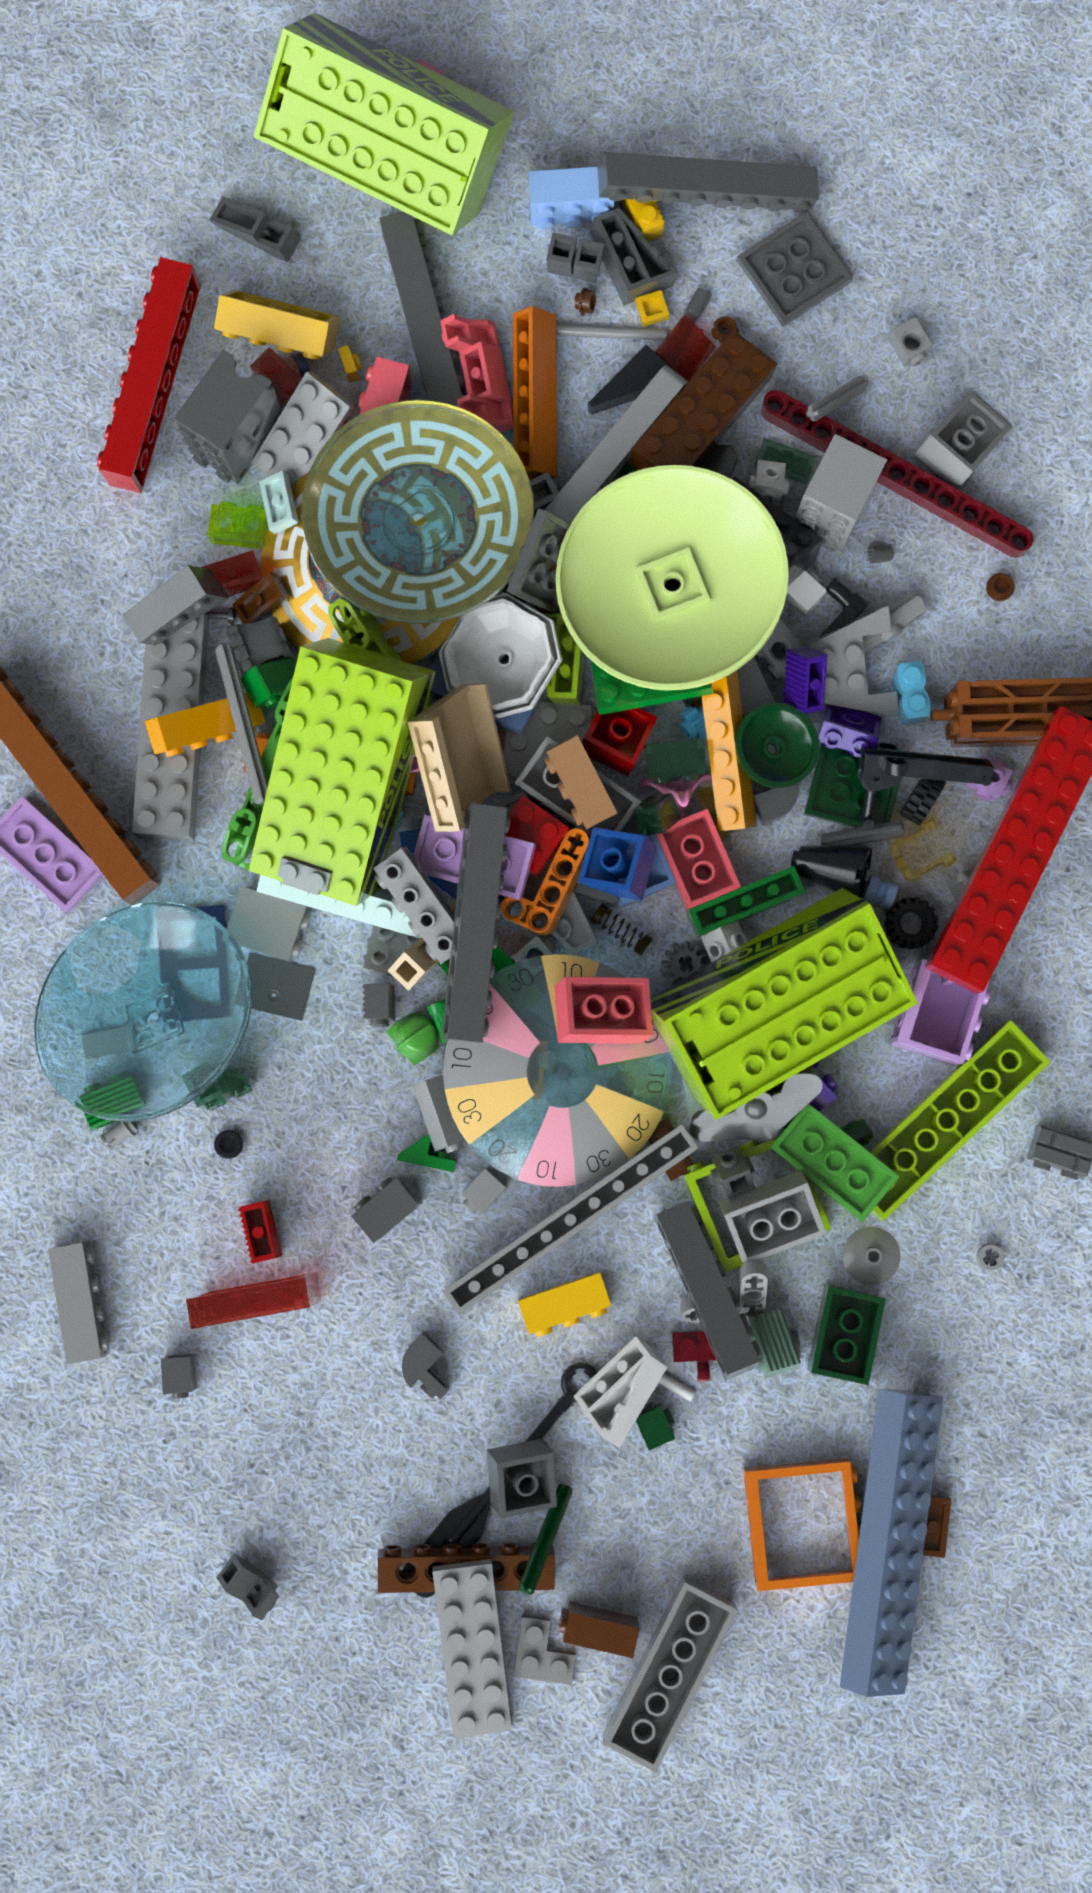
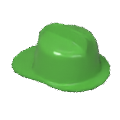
M421 1011L409 1014L386 1031L397 1047L395 1049L396 1052H400L403 1056L407 1057L413 1065L418 1064L440 1047L439 1032L435 1023L430 1018L424 1016Z

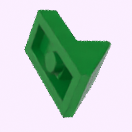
M429 1134L399 1153L397 1157L399 1161L449 1172H455L457 1160L451 1159V1153L435 1151L434 1155H429L432 1144Z

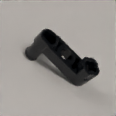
M834 578L826 587V593L843 606V611L818 638L854 622L869 604L857 592L855 594L851 592L838 578Z

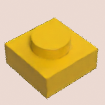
M662 290L635 298V305L643 327L669 320L670 314Z
M348 345L338 348L348 382L359 380L357 371L361 370L362 367L357 353L351 354Z

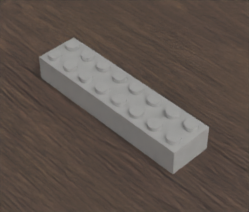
M206 614L201 615L168 635L167 639L158 645L145 644L132 833L138 838L194 840L200 748L191 750V746L187 745L182 747L184 753L166 757L165 752L154 754L145 721L203 705L209 618Z

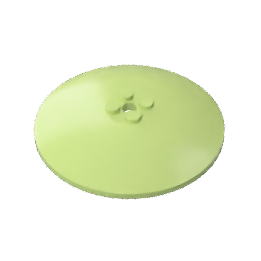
M664 465L645 468L625 475L601 489L581 508L565 534L557 559L556 592L558 604L566 627L578 647L590 660L610 675L624 682L649 689H690L713 683L730 675L751 660L765 645L777 626L784 609L789 579L788 559L781 533L774 519L764 505L742 485L717 472L694 466ZM669 579H677L681 583L680 588L676 591H668L664 585Z

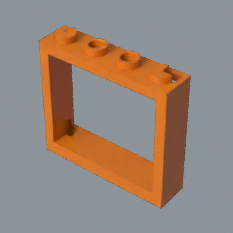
M847 1458L743 1468L755 1587L757 1591L853 1582L861 1524H857L856 1513L861 1511L859 1495H854L853 1483H857L855 1465H851ZM841 1471L851 1570L768 1578L758 1480Z

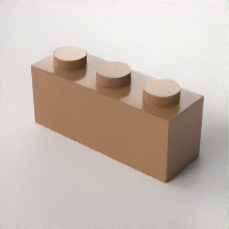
M574 735L546 750L548 757L544 758V762L550 773L556 772L561 780L557 787L564 800L570 798L574 809L570 810L578 826L583 823L584 827L588 829L617 814L578 735Z

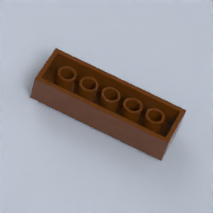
M733 330L632 448L628 463L638 471L664 465L698 467L771 380L778 363Z

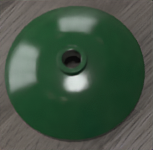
M767 703L753 709L739 724L735 736V752L741 768L752 780L770 788H786L799 783L811 773L819 755V739L810 719L797 708L784 703ZM768 745L774 746L775 754H771L768 751Z

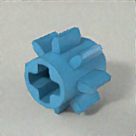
M689 706L680 714L682 722L679 724V727L690 740L700 738L703 741L707 738L703 707L700 706L696 709V707L692 708Z

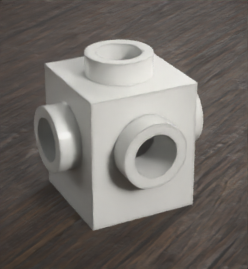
M758 460L755 475H750L748 486L778 507L780 506L782 496L787 497L789 480L785 479L786 463Z
M738 922L723 927L720 926V928L701 937L711 962L747 943Z

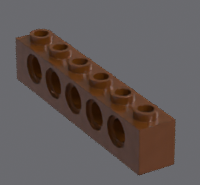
M476 1543L472 1547L445 1544L443 1548H431L427 1544H418L413 1546V1548L387 1545L384 1546V1549H378V1593L435 1592L433 1571L429 1568L432 1563L440 1562L443 1565L487 1559H491L492 1562L499 1561L503 1564L501 1569L493 1571L495 1591H520L519 1584L525 1570L519 1569L517 1565L521 1561H529L535 1543H532L531 1546L504 1543L501 1547H490L486 1543ZM553 1546L535 1590H555V1553ZM408 1562L412 1563L415 1569L411 1572H403L399 1567L403 1563Z

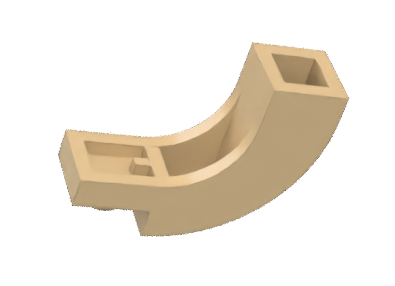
M456 900L449 906L454 914ZM422 937L408 948L388 970L408 991L439 963L438 959L433 960L425 949L427 943Z

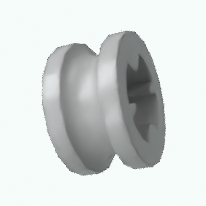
M985 1244L977 1251L976 1259L982 1268L996 1270L1002 1266L1004 1254L1000 1247L993 1244ZM987 1249H990V1252L996 1251L997 1253L993 1265H990V1262L985 1264L983 1258L986 1257L985 1251Z

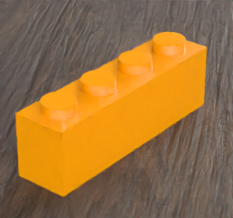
M244 693L254 732H257L255 726L265 723L261 707H253L254 703L251 702L248 693ZM228 698L145 721L154 754L165 752L166 757L184 753L182 747L187 745L191 746V750L208 746V739L215 738L216 743L233 739L231 733L236 732Z

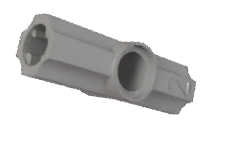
M912 591L889 607L891 632L863 636L864 655L881 643H887V640L896 634L897 636L900 634L905 626L927 611L924 601L918 594Z

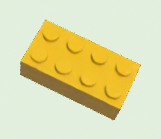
M231 290L219 295L214 329L222 331V336L238 339L239 336L249 338V342L255 345L265 346L267 342L276 345V349L279 351L292 353L294 349L302 351L304 357L319 359L320 356H325L335 348L340 316L238 290Z

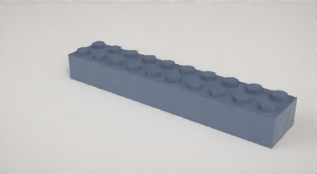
M879 1389L840 1679L841 1688L865 1697L905 1694L908 1682L909 1658L912 1651L911 1643L916 1620L915 1612L917 1596L919 1594L920 1573L923 1564V1550L927 1534V1519L931 1503V1488L935 1473L934 1465L936 1449L939 1443L938 1434L943 1397L917 1391Z

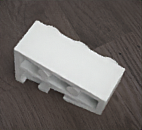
M635 1336L573 1397L599 1434L620 1448L666 1371L667 1366L653 1347Z

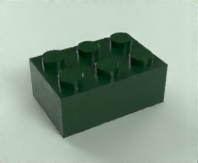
M824 1284L807 1370L813 1374L869 1386L886 1298Z

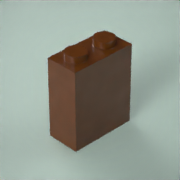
M569 1601L568 1609L562 1608L558 1625L559 1632L563 1633V1643L628 1658L634 1657L640 1630L638 1617Z

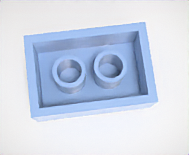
M597 167L528 171L531 226H537L539 229H549L555 224H564L566 227L573 228L581 223L593 222L594 217L614 210V201L609 198L599 197Z

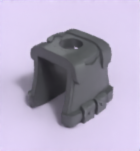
M271 616L254 623H235L227 626L229 641L242 676L255 665L258 666L292 657L277 617Z

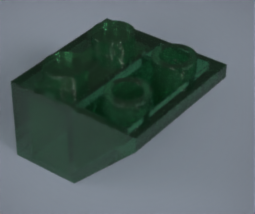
M209 1063L182 1076L197 1108L207 1109V1111H214L226 1105L225 1099L230 1097L231 1094L233 1097L237 1096L239 1098L252 1092L251 1085L257 1083L254 1077Z

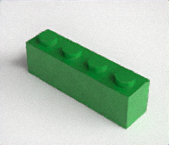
M792 866L688 909L686 914L696 938L699 939L720 928V926L723 927L743 921L801 897L805 890L795 866Z

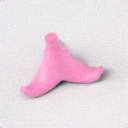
M701 771L690 772L676 781L662 776H649L638 784V788L643 790L646 787H653L662 793L670 809L674 812V822L685 818V810L699 783L702 781L711 782L712 776Z

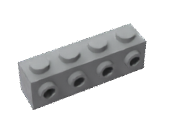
M405 846L373 869L377 873L374 877L383 889L387 888L393 896L391 901L400 913L405 912L410 920L408 925L417 937L421 935L427 943L425 949L433 960L438 959L442 964L450 958L455 914L410 850Z

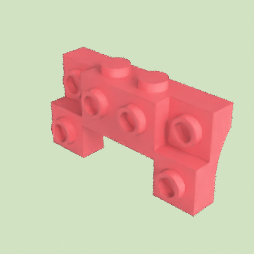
M456 314L440 320L442 339L445 346L458 351L460 354L468 395L457 399L458 412L499 432L505 433L513 429V405L495 322L488 319H467Z

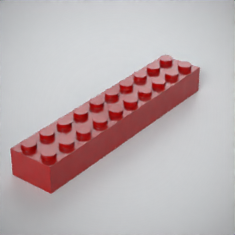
M1059 706L1051 714L925 968L976 994L984 992L1092 775V721L1062 706Z

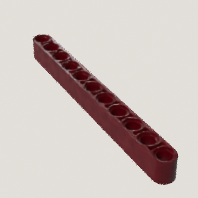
M772 390L765 395L761 406V414L771 424L823 453L826 452L834 435L837 434L887 459L877 483L1010 557L1020 558L1032 546L1034 541L1033 534L1025 526L827 416L817 421H811L810 417L806 415L808 406L784 392ZM769 403H777L780 405L781 410L772 411L767 405ZM800 416L805 420V423L802 425L795 424L792 417ZM826 430L830 437L821 438L817 435L816 431ZM889 471H899L902 475V478L894 479L893 477H891ZM914 484H923L927 492L920 493L916 491ZM945 497L949 499L951 506L941 505L938 498ZM963 511L974 513L975 520L966 519ZM988 525H996L999 528L1000 533H991L988 529ZM1012 538L1021 539L1024 547H1016L1012 542Z

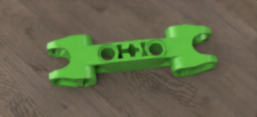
M293 678L289 681L275 711L277 723L261 757L268 784ZM249 786L242 809L236 811L232 816L222 844L223 859L249 870L250 863L246 864L244 861L251 850L254 849L264 804L257 805L255 803L251 786ZM234 842H238L235 856L231 857L229 847Z

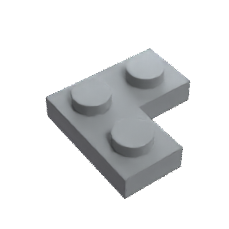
M522 1615L513 1677L572 1685L576 1653L547 1649L551 1620Z

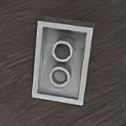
M970 391L930 434L915 455L945 482L959 489L1012 427Z

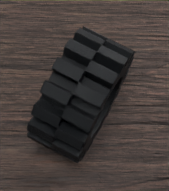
M920 779L899 815L920 826L941 794L946 782L942 780Z
M906 897L896 902L885 916L884 927H886V934L890 936V941L893 944L896 943L900 948L913 950L923 947L934 938L935 932L938 930L937 920L939 919L938 915L934 914V907L928 905V901H922L919 897ZM915 913L920 917L922 927L918 933L908 934L901 928L900 922L904 914Z

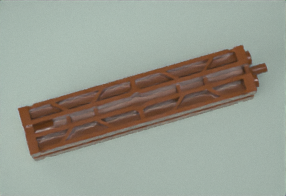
M1092 677L977 680L976 682L958 681L954 688L950 689L949 695H945L944 709L931 710V721H950L945 726L946 740H951V748L964 746L1036 745L1051 714L1059 706L1092 721Z

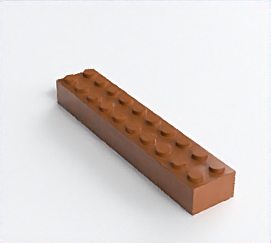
M0 666V739L121 899L134 906L160 886L155 880L159 877L158 873L150 863H147L144 859L140 860L139 856L142 855L140 849L128 837L124 838L122 836L126 831L121 824L110 814H105L109 810L108 807L94 792L89 793L88 790L92 788L90 783L76 769L74 771L71 769L75 766L74 762L59 747L55 748L59 744L58 741L42 724L38 725L42 720L25 702L21 703L25 700L24 696L9 680L5 681L9 677Z

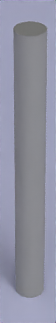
M557 324L556 336L667 341V329Z

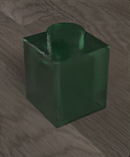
M672 793L649 796L632 810L640 834L644 836L665 833L681 819Z

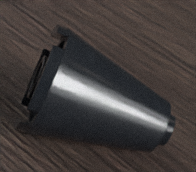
M801 846L799 851L794 850L791 867L795 866L798 875L826 889L836 892L843 888L862 898L867 882L865 881L867 870H870L872 848L867 846Z

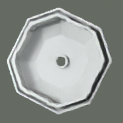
M508 593L496 595L479 608L460 616L439 651L447 691L451 692L461 684L486 683L494 719L533 709L563 660L554 621ZM508 655V663L501 664V658Z

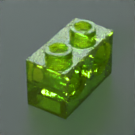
M225 501L220 502L219 505L211 504L207 538L211 544L262 549L265 546L268 522L264 507L259 505H247V508L236 507V504ZM225 518L232 519L229 527H219L221 520ZM252 521L260 523L259 528L255 531H248L246 529L247 525Z

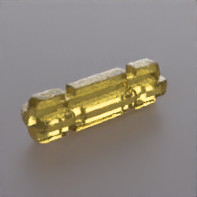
M706 787L697 791L696 795L699 803L703 804L702 810L708 808L721 841L727 839L730 836L729 831H718L716 807L711 788Z

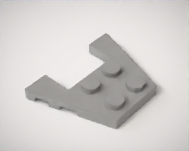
M881 606L875 609V611L855 619L854 622L806 644V646H811V648L817 649V651L828 654L824 704L893 717L899 716L897 691L892 690L868 694L863 636L891 632L889 606Z

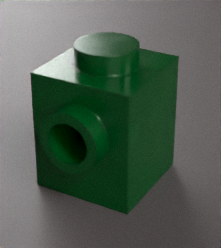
M653 1401L646 1403L636 1419V1423L650 1451L675 1439L670 1427L675 1422L669 1408L663 1410L660 1403L654 1405Z

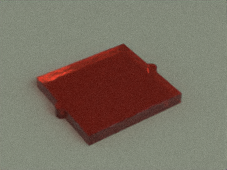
M683 315L655 353L670 368L687 381H690L716 346L703 334L702 328H698L686 315Z

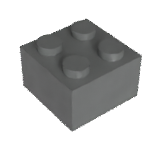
M388 1177L375 1188L379 1193L372 1199L370 1196L364 1197L353 1207L356 1212L351 1217L373 1243L379 1241L421 1205V1202L400 1177L394 1180Z
M543 1438L487 1449L490 1501L500 1518L557 1507L554 1452Z

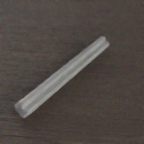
M229 643L220 644L215 649L254 801L257 805H261L265 801L268 782L232 646Z

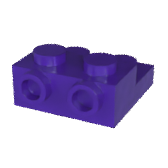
M826 704L818 733L819 742H822L825 747L830 749L840 748L847 750L851 755L860 758L861 747L876 748L882 717L862 710Z

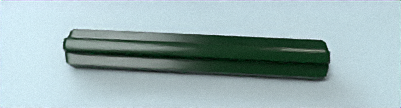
M559 1484L556 1489L557 1507L549 1508L519 1584V1590L523 1593L532 1595L536 1589L573 1490L570 1486Z

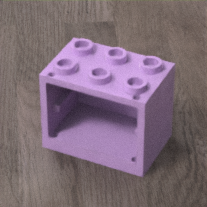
M921 959L914 963L908 981L918 1004L897 1016L889 1045L953 1066L963 1064L965 1059L969 1060L974 1048V1044L970 1043L973 1032L977 1033L980 1029L983 1017L979 1013L982 1004L986 1005L988 1003L991 989L988 988L987 984L984 992L976 994L925 968L928 960Z

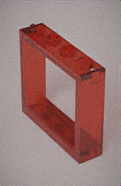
M317 1272L204 1292L186 1299L190 1327L195 1329L310 1308L321 1301Z

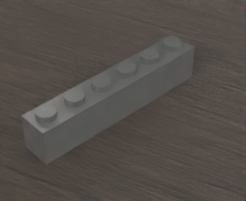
M687 1201L656 1214V1225L725 1381L757 1368L760 1363L759 1358L762 1357L761 1350L756 1340H750L747 1333L750 1330L748 1321L743 1313H738L735 1306L738 1303L736 1294L731 1286L727 1288L723 1277L726 1276L725 1270L720 1260H714L711 1253L714 1247L709 1235H703L699 1225L702 1224V1220L696 1208L692 1209Z

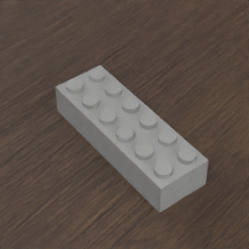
M682 1576L603 1733V1745L657 1772L738 1611L734 1602Z

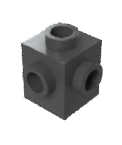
M739 1147L711 1157L715 1169L710 1170L712 1178L717 1187L722 1185L728 1199L756 1189L751 1175L752 1172H755L751 1159L748 1155L743 1157Z

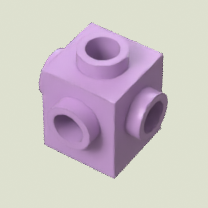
M993 758L992 760L988 759L994 766L993 777H990L993 782L989 786L974 783H965L964 785L974 790V794L985 801H995L1001 795L1005 797L1013 784V781L1009 780L1013 771L1007 769L1008 765L1003 761Z

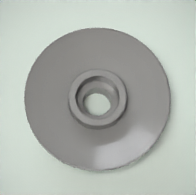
M866 1227L854 1232L846 1241L843 1249V1262L846 1270L855 1280L867 1285H877L889 1280L897 1271L900 1263V1250L896 1240L887 1231L876 1227ZM871 1251H876L878 1254V1258L874 1262L868 1259V1254Z

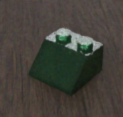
M703 739L648 744L643 747L647 779H654V784L671 783V777L682 776L683 781L700 780L699 774H706Z

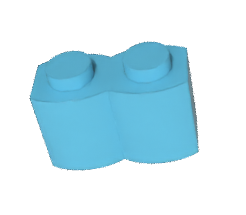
M920 661L900 663L893 674V687L899 697V719L903 725L922 723L930 713V699L924 689L926 674Z

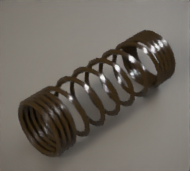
M604 903L598 907L590 919L592 923L599 925L601 923L600 920L607 913L606 915L608 916L602 925V930L607 928L605 924L612 913V909L609 910V907ZM619 914L613 917L614 921L609 928L608 934L613 933L614 930L611 931ZM623 918L619 922L620 926L614 936L615 939H617L620 936V934L618 935V933L625 921V918ZM629 923L626 926L627 929L621 939V943H624L626 941V939L624 938L631 926V923ZM635 927L632 930L633 934L627 944L628 948L632 946V944L630 943L634 935L636 934L638 927ZM644 932L638 935L640 938L634 947V952L639 956H642L653 940L651 936L644 935Z

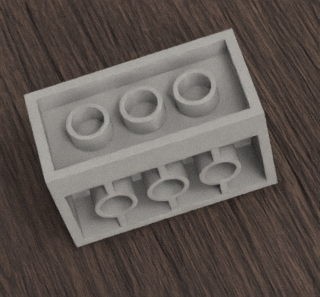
M837 434L834 435L803 495L795 517L799 523L823 538L821 546L831 552H835L837 549L842 552L887 459Z

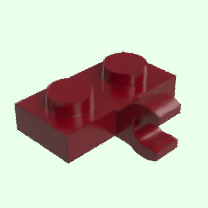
M704 1331L672 1333L673 1362L696 1361L697 1382H710L709 1361L717 1360Z

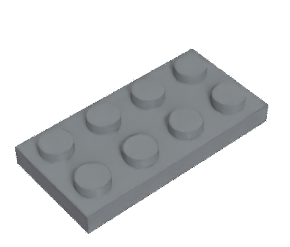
M307 371L251 464L267 477L283 470L289 475L292 487L302 476L314 468L319 457L339 432L354 405L315 373Z

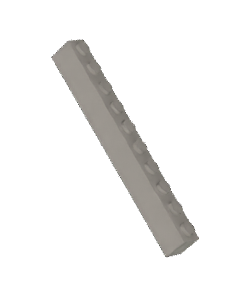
M681 1124L442 1292L458 1315L464 1313L699 1149Z

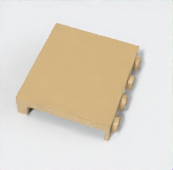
M486 683L461 684L408 721L435 832L461 831L466 827L463 817L465 816L467 805L472 803L480 804L494 792L511 791Z

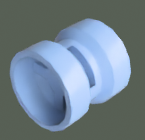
M871 874L862 899L870 904L873 902L878 903L881 908L890 910L899 884L893 881H881L880 877Z

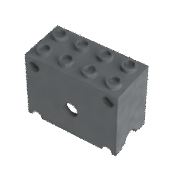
M223 349L174 419L179 427L178 432L184 437L183 441L189 446L188 451L194 455L192 459L204 468L209 465L217 470L215 474L224 482L229 483L232 480L239 484L252 466V460L279 418L282 410L274 388L270 385L271 380L263 375L258 376L255 373L248 378L238 376L235 371L237 362L233 359V355Z

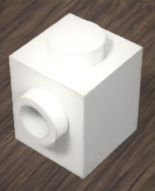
M804 571L788 585L786 600L806 617L825 597L827 590L820 585L821 580L811 571L808 573Z

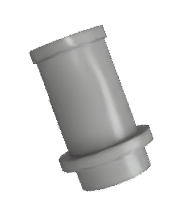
M130 1116L127 1118L122 1117L120 1123L106 1133L101 1134L100 1138L103 1144L108 1143L106 1147L112 1150L129 1136H136L135 1132L139 1128Z

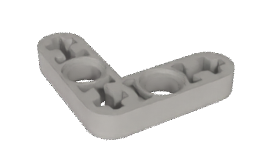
M759 1261L747 1262L740 1268L738 1295H736L738 1303L735 1306L739 1314L743 1313L747 1321L751 1316L765 1313L768 1285L767 1268L764 1263ZM689 1297L683 1299L680 1303L682 1320L688 1323H700Z

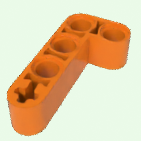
M578 828L568 831L559 846L534 901L531 902L523 897L522 900L506 897L501 905L503 916L537 934H551L556 929L578 883L590 836ZM575 840H582L584 845L576 847L573 843ZM568 852H570L572 855L575 854L578 857L577 861L573 859L571 856L567 855ZM568 862L572 863V872L567 876H562L560 873L561 866ZM554 888H558L560 890L559 899L555 902H549V892ZM521 902L522 912L518 916H512L511 907L513 904ZM541 914H546L548 917L546 926L537 928L536 919Z

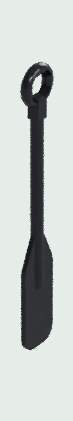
M576 1363L570 1365L564 1371L561 1377L563 1395L525 1442L542 1439L572 1403L577 1402L573 1397L576 1392L571 1388L567 1389L566 1380H571L576 1374L574 1370L579 1368L584 1369V1373L589 1378L594 1377L598 1372L593 1366L587 1363ZM490 1487L481 1495L449 1511L423 1544L430 1545L431 1548H443L445 1544H458L460 1547H472L473 1544H476L482 1536L491 1505ZM407 1562L402 1571L411 1572L415 1569V1566ZM434 1562L429 1566V1568L433 1571V1566H441L443 1564L440 1562ZM415 1592V1594L422 1598H428L433 1596L435 1592Z

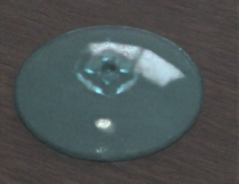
M174 902L141 903L119 909L94 922L82 931L60 954L47 975L39 995L34 1021V1038L39 1062L49 1082L73 1106L95 1117L111 1121L132 1122L153 1119L169 1114L195 1100L219 1079L230 1065L244 1039L252 1009V981L245 955L231 933L209 914L185 904ZM158 1012L156 1022L148 1025L147 1019L152 1013Z

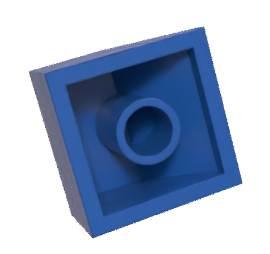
M593 827L578 882L617 897L642 901L658 846L644 835Z

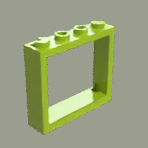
M779 1136L760 1144L752 1140L740 1145L743 1157L748 1155L751 1158L770 1150ZM703 1161L687 1167L688 1173L684 1174L683 1177L699 1212L705 1231L712 1241L717 1260H720L725 1272L742 1266L743 1263L739 1253L727 1257L696 1182L697 1179L711 1174L710 1170L715 1169L713 1163L704 1166ZM805 1177L824 1229L827 1231L831 1229L829 1221L812 1181Z

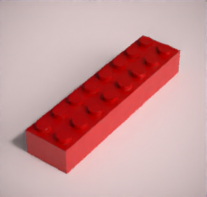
M160 257L158 266H154L151 272L152 286L150 292H146L144 296L143 308L145 310L142 319L139 318L136 324L135 333L137 338L135 345H131L128 351L129 366L127 371H123L121 375L120 387L122 390L120 397H116L112 408L114 414L112 424L107 425L105 431L106 445L104 451L101 450L97 458V467H99V471L109 486L140 494L143 490L201 288L193 265Z

